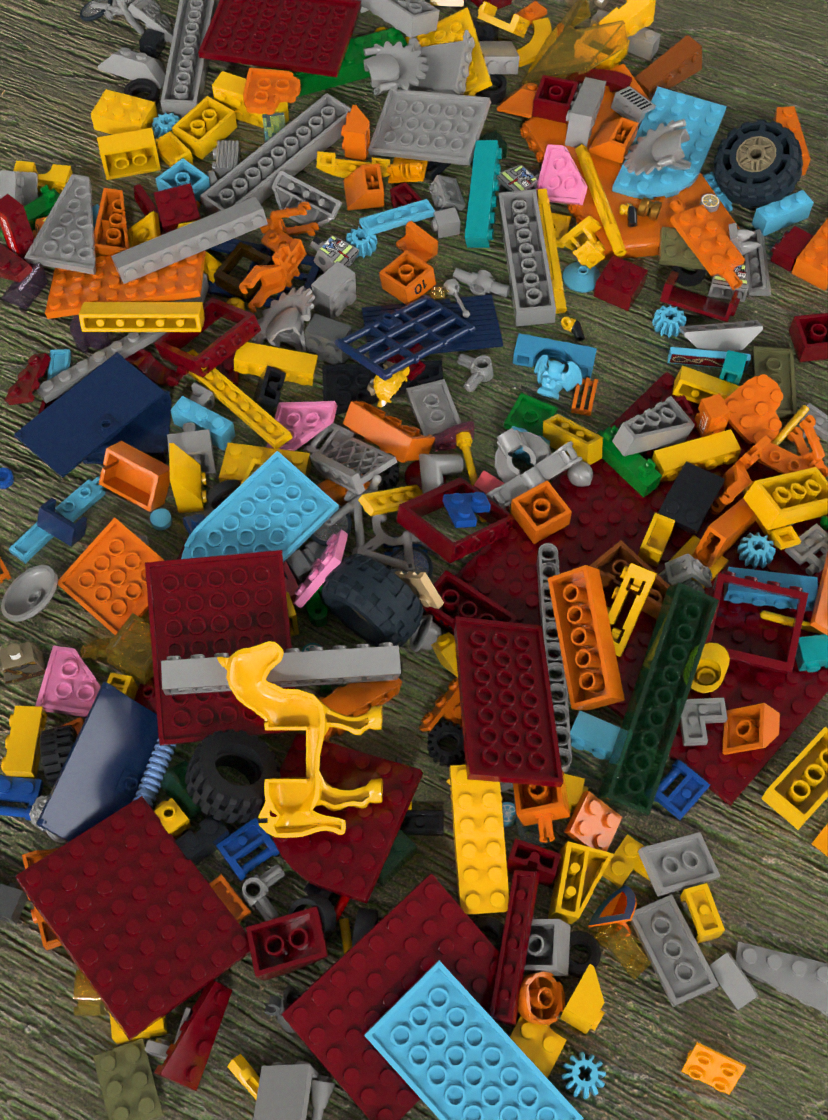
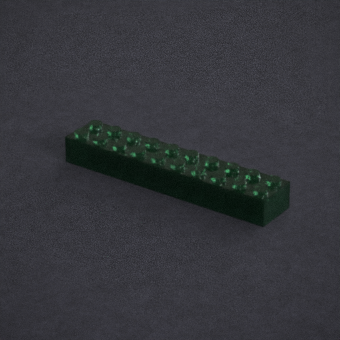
M680 582L668 587L597 796L603 802L638 817L649 816L719 602L718 599Z

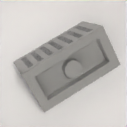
M630 86L616 92L611 105V109L623 118L638 122V127L641 125L645 114L656 107L655 104Z

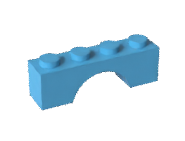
M519 333L514 350L513 364L532 368L542 355H548L549 359L559 360L566 364L567 367L568 361L574 362L580 368L582 377L591 379L597 348Z

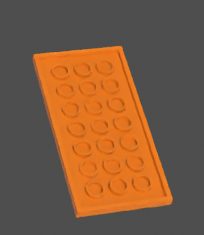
M206 250L125 284L115 268L111 258L113 255L95 258V275L55 268L45 315L47 319L79 315L84 302H168L201 297Z

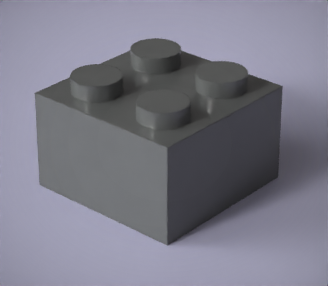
M315 313L305 329L307 353L318 355V360L327 362L330 365L345 364L349 355L336 347L334 341L352 333L351 326Z

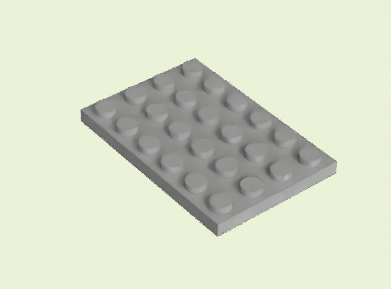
M397 89L396 92L389 90L368 152L370 155L470 166L474 155L475 142L479 140L491 100L488 97Z

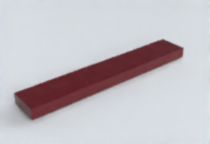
M514 870L489 1014L495 1022L516 1024L519 991L523 981L540 876L537 871Z

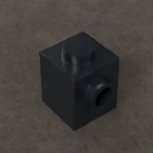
M148 28L139 40L140 52L157 59L165 48L164 33Z

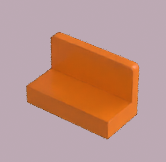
M408 222L406 224V235L396 242V247L403 252L409 251L427 263L438 254V241L414 222Z

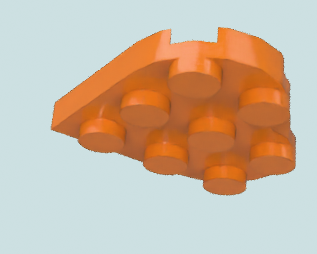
M249 68L243 92L246 111L248 113L272 115L275 113V109L280 102L294 103L301 91L300 79L294 77L293 73L289 71Z
M765 374L754 376L724 400L731 412L728 422L747 443L756 444L765 435L774 440L778 435L782 423L775 411L783 399V393L778 384Z

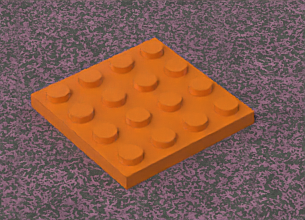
M114 517L59 578L57 585L118 639L121 636V640L148 610L145 562L165 560Z

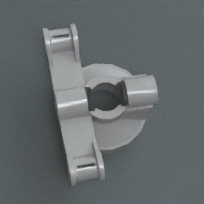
M511 428L497 437L498 449L495 453V468L499 478L505 484L485 495L505 509L511 505L512 499L547 480H551L583 459L575 452L572 447V441L552 453L550 446L542 437L531 432H520ZM522 447V450L530 455V463L534 465V467L523 474L520 469L514 467V457H512V454Z

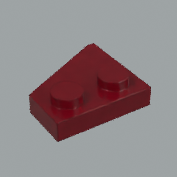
M406 182L390 189L393 209L422 200Z

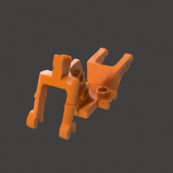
M302 202L293 208L286 207V209L272 211L270 219L266 218L268 224L260 227L261 232L265 234L261 239L262 244L275 252L272 256L275 265H255L243 282L240 283L239 289L241 293L247 294V288H253L261 279L262 286L248 303L250 312L256 313L255 307H262L269 296L283 291L285 287H291L293 277H299L300 272L297 267L307 253L301 239H293L290 236H298V234L307 233L309 236H315L314 230L318 231L320 228L315 222L307 225L286 227L282 218L307 215L306 210L311 209L309 202Z
M809 414L805 417V420L799 423L806 434L812 452H809L810 449L805 443L803 431L797 426L792 432H789L787 438L795 443L798 450L797 453L800 456L771 443L772 440L765 435L724 473L725 491L714 501L710 512L714 515L719 514L726 505L730 504L752 482L747 469L756 461H760L763 465L782 474L817 467L826 478L828 476V467L825 466L822 460L825 457V452L820 443V437L817 436L814 429L816 424L815 418Z

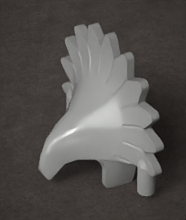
M386 41L384 48L374 44V47L364 49L365 56L376 54V56L364 60V70L366 72L369 71L371 86L375 88L373 90L374 95H381L389 90L396 92L399 86L404 90H408L409 84L418 86V79H426V74L423 72L428 71L429 66L424 65L427 63V58L420 57L422 51H412V45L403 47L400 41L394 46Z
M685 119L679 121L672 120L666 127L661 123L656 131L649 129L646 137L637 138L639 144L630 146L631 152L624 157L628 160L624 163L625 168H628L627 171L629 173L635 171L636 176H638L643 171L648 175L654 168L659 171L665 166L674 170L690 169L691 162L682 159L685 157V154L681 149V143L690 140L686 128L679 129L686 126Z
M304 286L298 290L293 287L288 295L283 292L279 301L272 300L270 308L264 309L262 311L263 317L257 320L261 331L252 338V341L263 345V340L267 339L272 346L280 348V342L283 341L294 346L298 352H306L303 327L304 321L311 319V309L315 306L312 303L315 299V296L311 294L312 290L310 288L306 290Z

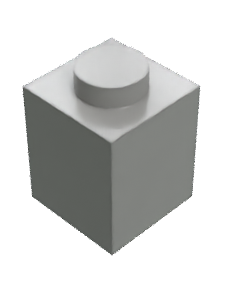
M455 207L433 212L431 228L433 232L436 231L438 238L460 234V219Z

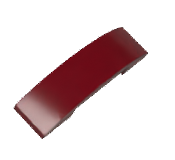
M607 69L582 70L565 78L566 80L578 82V86L580 83L583 84L585 77L606 81V86H609L610 92H618L625 89L632 82V77Z

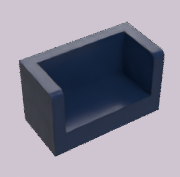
M51 498L39 507L37 526L72 547L85 536L87 518L82 517L76 523H73L55 512L56 499Z

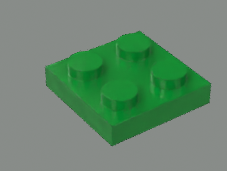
M521 393L507 416L503 427L511 429L512 426H515L535 435L543 436V421L556 415L558 408Z

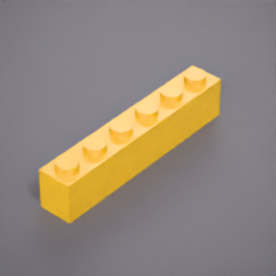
M84 302L79 312L82 332H201L205 321L203 302Z

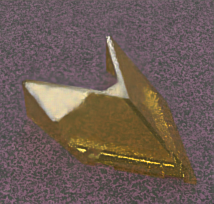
M577 0L546 38L525 75L522 85L529 83L531 80L541 81L543 75L562 78L567 77L568 73L578 72V74L588 72L629 45L625 22L622 20L574 29L573 27L591 17L588 0Z

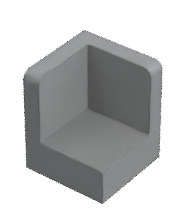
M194 382L191 385L193 395L189 399L211 410L215 405L213 392Z

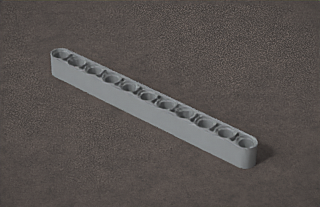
M545 543L540 546L537 557L540 626H542L551 695L561 697L559 700L552 698L554 716H560L563 719L562 721L555 720L557 737L564 740L563 743H558L560 759L566 763L561 765L562 771L566 774L572 761L568 691L555 617L547 616L548 613L554 614L551 597L545 595L550 594L549 577L544 576L547 574L551 576L560 574L557 547L551 543ZM553 633L557 637H550L548 634ZM554 653L558 655V657L553 658L549 656V654ZM550 674H557L560 678H552Z

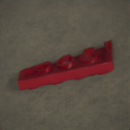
M0 243V277L20 283L33 269L29 263Z
M211 981L205 986L192 1008V1016L188 1021H184L180 1028V1036L175 1044L171 1043L166 1051L168 1056L162 1065H158L154 1072L155 1074L187 1089L197 1091L232 989L216 981Z

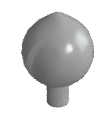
M580 461L568 469V479L577 487L589 486L593 478V470L588 463Z

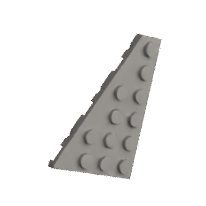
M75 174L70 176L34 239V243H32L24 257L27 263L95 275L96 259L92 192L89 177Z

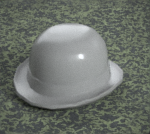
M430 614L422 616L420 626L410 637V646L414 652H418L420 649L432 650L431 644L435 643L437 638L442 635L441 628L432 621Z

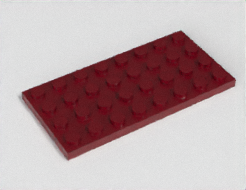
M455 616L453 627L467 779L561 787L563 784V774L542 626Z

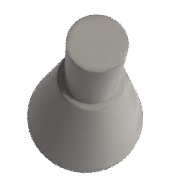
M318 1075L317 1079H311L312 1120H322L323 1111L336 1084L331 1082L330 1076Z

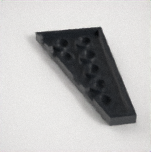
M442 360L421 361L426 365L425 370L412 381L407 378V382H402L401 387L392 397L405 394L406 388L442 380ZM384 363L378 364L380 367H382V368L384 369V367H383V364H384ZM362 364L322 365L323 401L336 402L337 410L335 416L346 413L352 401H364L368 404H374L379 401L376 394L371 396L367 390L368 384L371 379L375 378L376 374Z

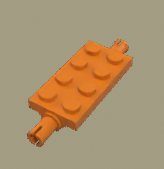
M680 199L673 200L669 205L675 215L671 216V224L711 276L718 274L727 281L732 290L738 289L743 282L736 275L734 269L742 265L745 258L703 204L687 210Z

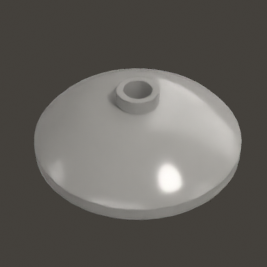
M38 565L19 575L11 583L3 596L1 603L3 615L10 621L18 622L28 620L44 610L52 600L57 589L58 576L50 566Z

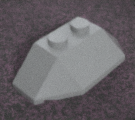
M121 48L98 65V70L130 80H151L159 89L164 85L166 71L162 62L147 56L145 53L131 51L129 48Z
M281 170L272 185V190L275 193L280 210L286 209V207H297L305 201L310 203L311 209L306 210L307 215L289 217L302 225L315 222L321 227L335 219L342 205L341 201Z
M758 320L679 326V330L698 349L724 352L730 350L736 352L743 350L763 330V325Z

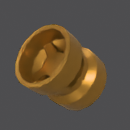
M643 197L637 215L642 217L648 216L651 220L656 221L662 203L658 201L652 202L649 198Z

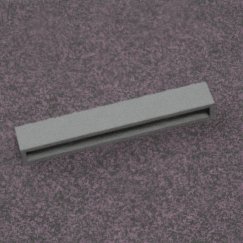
M253 197L111 256L121 280L125 284L268 223L263 207L256 197Z

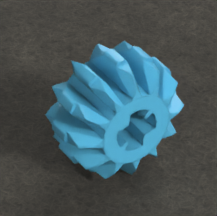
M165 112L164 115L158 114V117L153 118L152 130L156 139L170 131L172 132V127L180 120L179 116H175L173 112L170 114Z
M359 226L357 230L351 229L350 233H347L346 242L359 249L356 258L362 256L364 259L365 255L371 257L372 252H376V235L367 236Z
M670 304L667 308L662 305L660 310H656L652 321L655 332H660L661 336L665 334L668 338L671 335L677 337L681 333L679 326H685L687 321L684 311H678V307L672 308Z
M759 532L755 536L752 533L747 534L746 537L741 539L740 545L737 548V553L740 554L739 560H745V566L751 564L753 569H756L757 566L763 569L766 567V564L772 562L775 555L774 541H767L768 535L761 537Z
M584 1052L579 1053V1060L574 1055H571L569 1058L571 1064L565 1063L563 1065V1068L569 1073L562 1074V1079L570 1080L565 1088L566 1090L572 1087L576 1088L573 1092L574 1097H577L580 1091H582L584 1099H588L589 1091L592 1095L596 1096L599 1093L597 1087L603 1088L605 1085L599 1078L605 1077L606 1072L597 1070L603 1063L601 1061H598L596 1064L592 1063L594 1059L593 1054H590L588 1060H585ZM580 1070L583 1073L584 1071L589 1073L587 1081H585V1078L581 1080L578 1077L581 1073Z

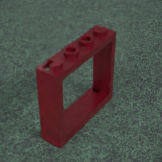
M212 297L203 304L205 321L201 332H167L154 344L162 359L177 366H183L190 372L203 378L261 331L253 313ZM221 317L237 323L197 356L180 350Z
M460 477L399 504L396 522L448 563H452L472 552L478 551L488 544L494 543L504 536H508L512 531L514 516L487 497L491 504L490 511L476 514L491 525L453 543L421 517L444 507V494L480 492Z
M722 571V574L718 573L715 577L701 646L711 643L723 583L798 599L785 662L725 648L729 654L730 661L786 674L792 673L809 593L802 592L803 588L789 586V589L780 587V583L774 581H767V584L758 582V578L752 576H745L744 578L735 577L736 573L730 571Z

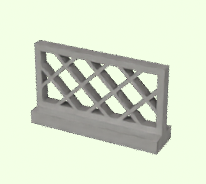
M353 437L324 455L318 452L310 455L316 473L358 495L366 491L364 483L371 480L374 475L380 474L397 463L394 456Z

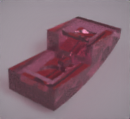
M473 421L452 426L435 437V452L455 449L456 435L460 432H470L472 439H474L475 427Z

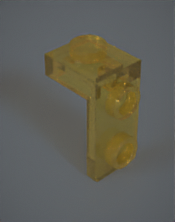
M614 923L602 925L598 929V933L594 938L600 946L612 951L630 978L636 979L650 965V961L625 926Z

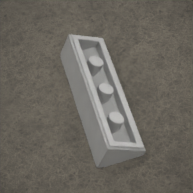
M758 229L753 231V236L746 240L761 244L756 250L744 255L748 275L749 296H771L765 238L761 230Z

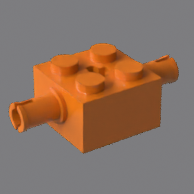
M563 771V784L561 787L513 783L516 814L524 826L538 824L539 841L543 843L548 842L547 837H549L550 842L555 840L553 820L570 817Z

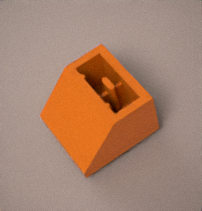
M353 105L351 111L347 112L346 125L342 126L341 135L344 136L342 149L345 150V158L366 161L370 146V121L357 105Z
M621 117L603 124L588 152L623 164L624 157L636 138L639 123Z
M380 164L361 165L343 180L347 210L384 207V188Z

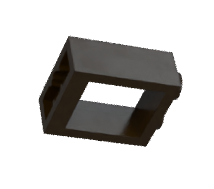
M239 242L214 273V279L217 287L248 303L262 286L261 279L253 288H247V294H243L239 289V285L242 282L230 276V272L243 257L258 265H273V261L268 254L255 250L251 245Z

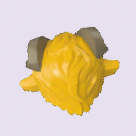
M387 361L383 364L384 370L396 363ZM409 366L395 373L386 381L376 375L373 381L374 384H368L367 390L371 396L376 394L379 398L377 407L381 408L387 402H392L390 399L399 390L402 382H407V376L410 372Z

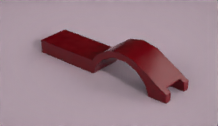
M143 349L125 358L151 381L163 387L177 386L183 376L189 373L187 368L180 365L177 367V370H171L163 366L150 352Z

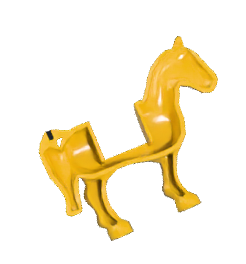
M268 641L254 647L240 649L229 658L217 657L221 666L227 670V681L230 689L241 703L264 719L265 730H306V777L265 779L264 793L266 801L260 811L258 824L266 833L279 838L303 837L320 831H331L338 835H343L346 830L345 820L319 814L313 811V809L319 805H323L331 811H338L351 806L363 809L369 803H382V778L371 779L366 786L355 790H342L332 787L325 782L319 771L322 744L329 727L340 728L354 735H362L368 729L382 730V705L372 706L367 713L362 715L347 716L329 708L314 694L298 689H283L266 680L268 674L281 662L284 654L283 649L275 642ZM270 810H271L274 814H276L277 817H271V816H270Z

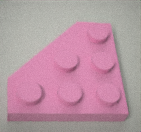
M548 144L536 193L537 189H547L549 201L552 203L583 205L587 185L569 151L563 145Z
M279 402L274 419L292 435V439L279 449L295 451L334 422L337 410L336 402ZM267 442V446H266V447H267V448H273V447Z
M342 529L337 535L333 533L326 542L328 546L321 557L317 558L310 568L312 571L305 582L301 583L296 589L294 604L302 608L325 582V578L341 563L348 534Z
M52 647L35 705L43 707L45 712L87 717L101 686L75 648Z

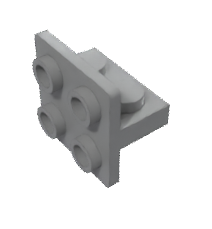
M1 170L0 199L9 194L23 206L31 203L38 198V174L35 172Z

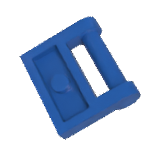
M676 760L672 764V769L647 794L653 801L661 804L677 819L681 820L708 790L710 784L682 761ZM679 774L683 775L685 778L666 797L663 792Z
M0 775V801L29 804L27 808L0 806V815L22 817L25 820L31 821L29 813L36 798L41 796L44 782L41 779Z
M256 818L216 845L240 881L247 877L246 874L271 856L275 857L280 854L275 843L259 826ZM264 843L267 846L265 850L241 867L237 863Z

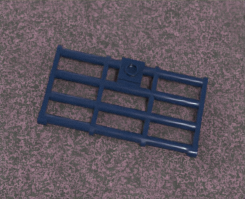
M424 294L420 299L400 309L397 308L392 313L385 312L374 318L373 323L364 325L363 328L342 339H336L334 343L336 347L386 381L395 373L412 364H417L419 360L441 348L447 347L451 342L466 334L469 335L475 332V326ZM425 304L432 308L414 319L407 315ZM438 314L446 317V319L430 328L421 324ZM454 323L461 327L444 338L436 334ZM412 328L419 332L400 344L393 340V338ZM367 334H371L376 338L357 349L349 345ZM426 338L434 342L415 354L407 350ZM382 344L390 347V349L372 359L363 355ZM396 354H400L405 358L385 370L378 365Z

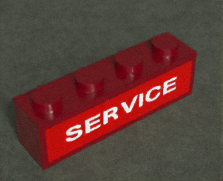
M6 194L0 199V227L8 249L25 260L26 253L32 243H34V236L24 206L12 196Z

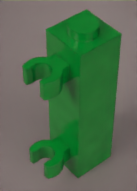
M48 185L40 188L42 196L24 206L32 231L36 230L35 221L39 218L47 217L60 196L54 188L49 190ZM1 230L0 236L5 241L4 235Z
M615 425L612 428L609 426L605 430L598 431L596 434L603 437L602 459L643 498L659 487L662 475L655 469L656 464L650 458L646 461L639 453L623 456L612 442L619 430Z

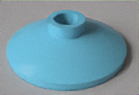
M578 261L569 264L564 269L563 281L569 289L585 293L595 289L596 281L601 274L597 267L594 266L589 269L586 265L582 266Z

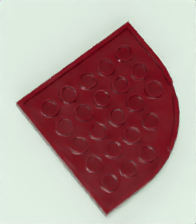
M296 734L280 767L281 777H306L305 735ZM323 741L319 771L324 781L338 789L355 790L366 786L371 779L382 778V803H369L363 809L351 806L338 811H331L323 805L316 806L313 811L319 814L345 820L346 830L343 835H338L331 831H320L303 837H272L283 859L304 880L322 889L367 904L423 776V772L418 768ZM270 810V816L277 817V815Z

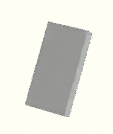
M729 952L709 965L714 977L737 1010H740L759 996Z

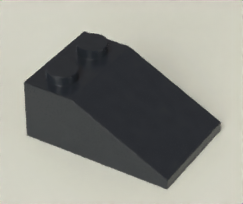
M686 461L658 514L675 520L674 526L697 536L725 479Z

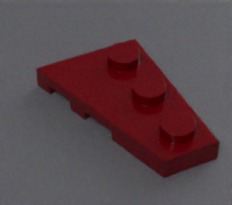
M47 353L34 354L28 359V365L18 374V380L8 389V395L4 401L9 405L34 401L35 396L32 393L34 389H39L40 383L38 379L45 374L51 360Z

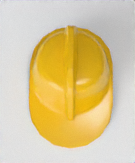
M718 643L703 644L696 650L686 674L687 684L691 689L704 694L719 688L729 666L730 658L727 650Z

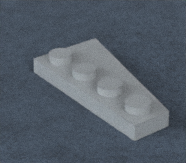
M742 942L736 944L734 960L744 974L761 983H766L776 988L777 991L785 995L788 994L800 1000V1003L808 1007L811 1006L828 1016V963Z

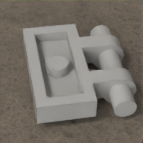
M816 523L799 537L801 544L785 549V552L800 566L806 561L810 564L805 569L806 573L810 576L815 572L819 573L824 568L828 552V533ZM819 550L823 553V556L820 558L814 555Z

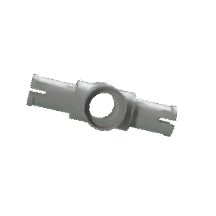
M456 268L453 274V279L468 284L470 290L478 296L485 295L486 293L490 294L491 292L505 298L509 295L511 286L496 282L492 274L486 270L470 273Z

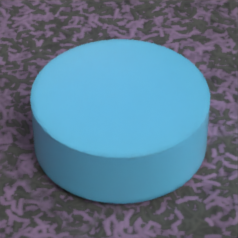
M163 508L154 510L150 515L151 525L156 530L169 528L172 524L170 512Z

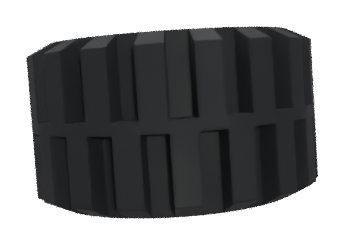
M72 725L43 730L40 736L43 769L46 779L52 788L78 736Z

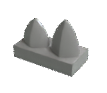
M736 223L728 224L730 240L742 256L751 253L761 245L757 242L746 241L753 236V231L738 229Z

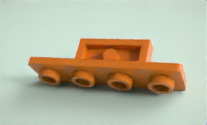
M458 678L453 679L448 685V691L435 701L436 706L434 709L424 715L421 720L422 724L419 727L422 732L431 731L442 716L448 722H453V726L459 724L460 728L462 727Z

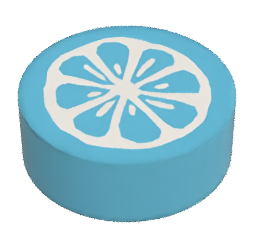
M503 802L504 827H511L518 820L516 806L511 802Z

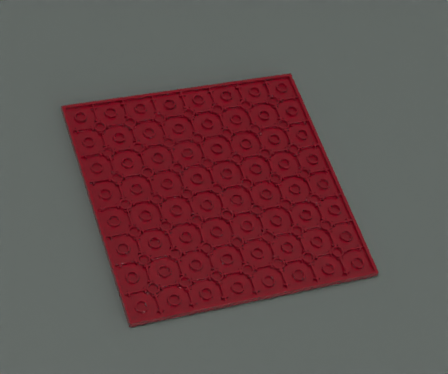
M666 371L610 427L612 428L615 425L619 429L622 423L636 415H642L645 410L654 408L657 403L666 401L668 397L677 398L678 396L672 395L676 378ZM687 400L694 412L690 417L695 420L696 414L700 413L698 410L699 404ZM728 422L725 431L731 429L741 447L738 461L755 444H749L742 439ZM696 428L691 430L684 442L701 438ZM669 446L640 452L639 454L646 461L649 458L652 460V456L655 450H659ZM603 459L590 465L593 470V478L589 486L577 487L573 485L568 479L567 469L550 484L572 511L569 525L533 544L514 518L512 531L508 536H504L494 543L486 545L455 576L518 617L517 623L540 625L537 557L540 546L545 543H551L557 547L560 574L584 565L590 566L620 540L638 555L655 513L658 514L675 480L660 482L659 487L643 498ZM737 461L729 465L717 466L712 470L706 469V471L723 478L724 473ZM758 461L747 469L751 481L782 475V473ZM724 483L716 499L724 493ZM743 491L730 504L726 505L719 514L714 515L709 511L696 537L701 540L708 526L744 497ZM821 517L794 523L791 526L798 537H800L816 523L821 527ZM755 520L754 524L725 552L723 556L729 561L719 572L722 574V571H727L728 567L810 576L805 571L810 564L806 561L800 566L785 552V549L780 550L773 545L776 552L770 564H766V567L763 569L760 566L753 569L751 564L745 566V560H739L740 554L737 553L741 539L749 533L755 536L759 532L761 537L766 536ZM674 526L658 567L647 565L657 574H660L666 569L665 563L670 561L690 540L693 534ZM819 550L814 555L820 558L823 556V553ZM823 569L819 573L815 572L813 575L810 576L818 577V589ZM714 578L711 581L712 587L704 588L703 598L694 608L685 615L678 612L665 624L641 610L622 656L616 655L625 700L607 705V707L674 761L680 760L710 784L708 789L731 806L828 693V668L822 666L816 672L799 671L795 659L792 673L786 674L729 661L727 672L718 689L704 694L691 689L687 684L686 674L694 653L701 646L715 582ZM723 583L711 643H718L724 648L785 662L793 627L762 619L760 613L765 610L795 618L796 609H778L775 606H755L751 603H732L731 601L724 600ZM603 588L606 606L611 608L614 603V599L611 598L613 593ZM627 601L624 602L616 623L611 625V632L614 627L622 630L617 640L619 643L625 631L622 628L632 607V604ZM813 610L805 611L803 621H811ZM548 613L547 616L554 617V614ZM802 629L800 632V637L820 635ZM553 633L548 634L550 637H557ZM554 653L549 654V656L553 658L558 657V655ZM724 698L726 710L766 703L780 713L779 735L766 748L724 755L722 753L724 723H705L708 738L707 745L683 746L677 702L681 699Z

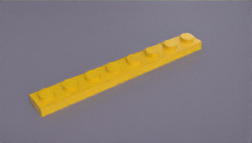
M193 349L188 352L189 354H191V355H193V356L199 355V354H198L195 350H193ZM216 368L203 378L189 371L188 374L204 388L213 392L219 401L274 449H279L292 439L291 433Z

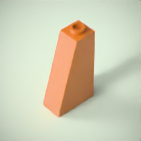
M744 498L710 524L692 554V557L698 559L705 567L710 569L757 519V515Z

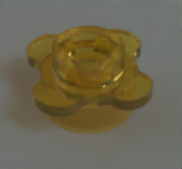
M432 287L430 292H426V295H430L434 300L446 299L445 293H448L449 290H443V287Z

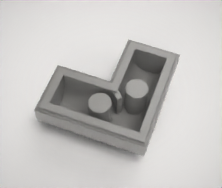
M420 454L422 493L424 494L444 485L443 476L459 475L463 470L461 455Z

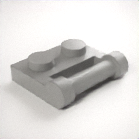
M332 423L317 434L311 443L305 446L303 452L310 453V455L318 452L324 455L349 438H355V433ZM332 432L321 449L318 450L317 447L326 434Z

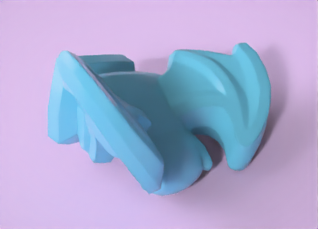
M542 355L538 359L534 373H537L538 384L542 383V387L537 391L539 395L559 400V392L563 388L566 392H569L577 384L582 385V372L574 362L568 361V370L563 372L565 364L556 360H548V355Z

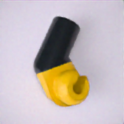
M626 203V205L621 204L619 213L621 215L626 214L629 227H636V208L630 203Z
M569 317L561 319L562 327L572 332L577 342L585 339L579 321Z

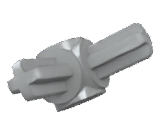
M465 354L458 356L457 363L471 369L472 375L464 384V388L468 392L474 391L480 382H487L493 378L494 372L490 357L481 355L473 358Z
M278 864L261 876L256 874L252 878L247 879L243 883L241 890L243 899L248 902L250 907L255 906L265 921L278 917L277 911L266 897L269 892L268 888L285 876L283 869ZM249 885H256L259 888V894L250 896L247 894L246 888Z

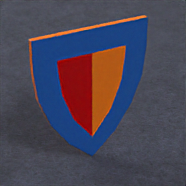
M624 885L612 893L596 909L588 927L616 923L624 937L629 936L632 931L627 921H631L637 905L633 890Z

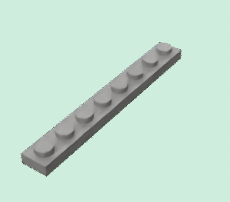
M131 332L101 351H97L92 356L78 362L71 368L60 372L48 381H44L36 392L45 403H48L70 390L116 352L125 359L160 339L167 332Z

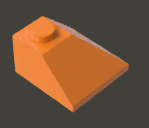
M534 83L524 84L506 96L497 107V111L532 118L533 102L538 85Z
M766 703L726 710L728 719L724 722L722 753L727 755L766 748L779 735L780 713Z

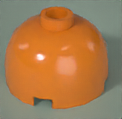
M544 971L535 972L523 978L519 991L518 1012L529 1023L549 1025L559 1019L557 1018L559 1013L564 1011V989L562 984L556 982L555 978L552 977L554 976L552 973Z

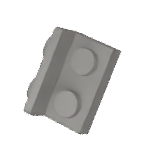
M437 175L429 187L436 211L454 207L456 210L462 211L466 205L456 178Z

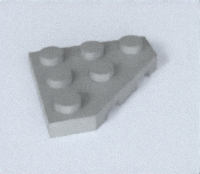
M153 0L133 1L128 7L131 15L146 23L147 28L164 33V41L172 43L174 29H171V22L167 16L160 13V6Z

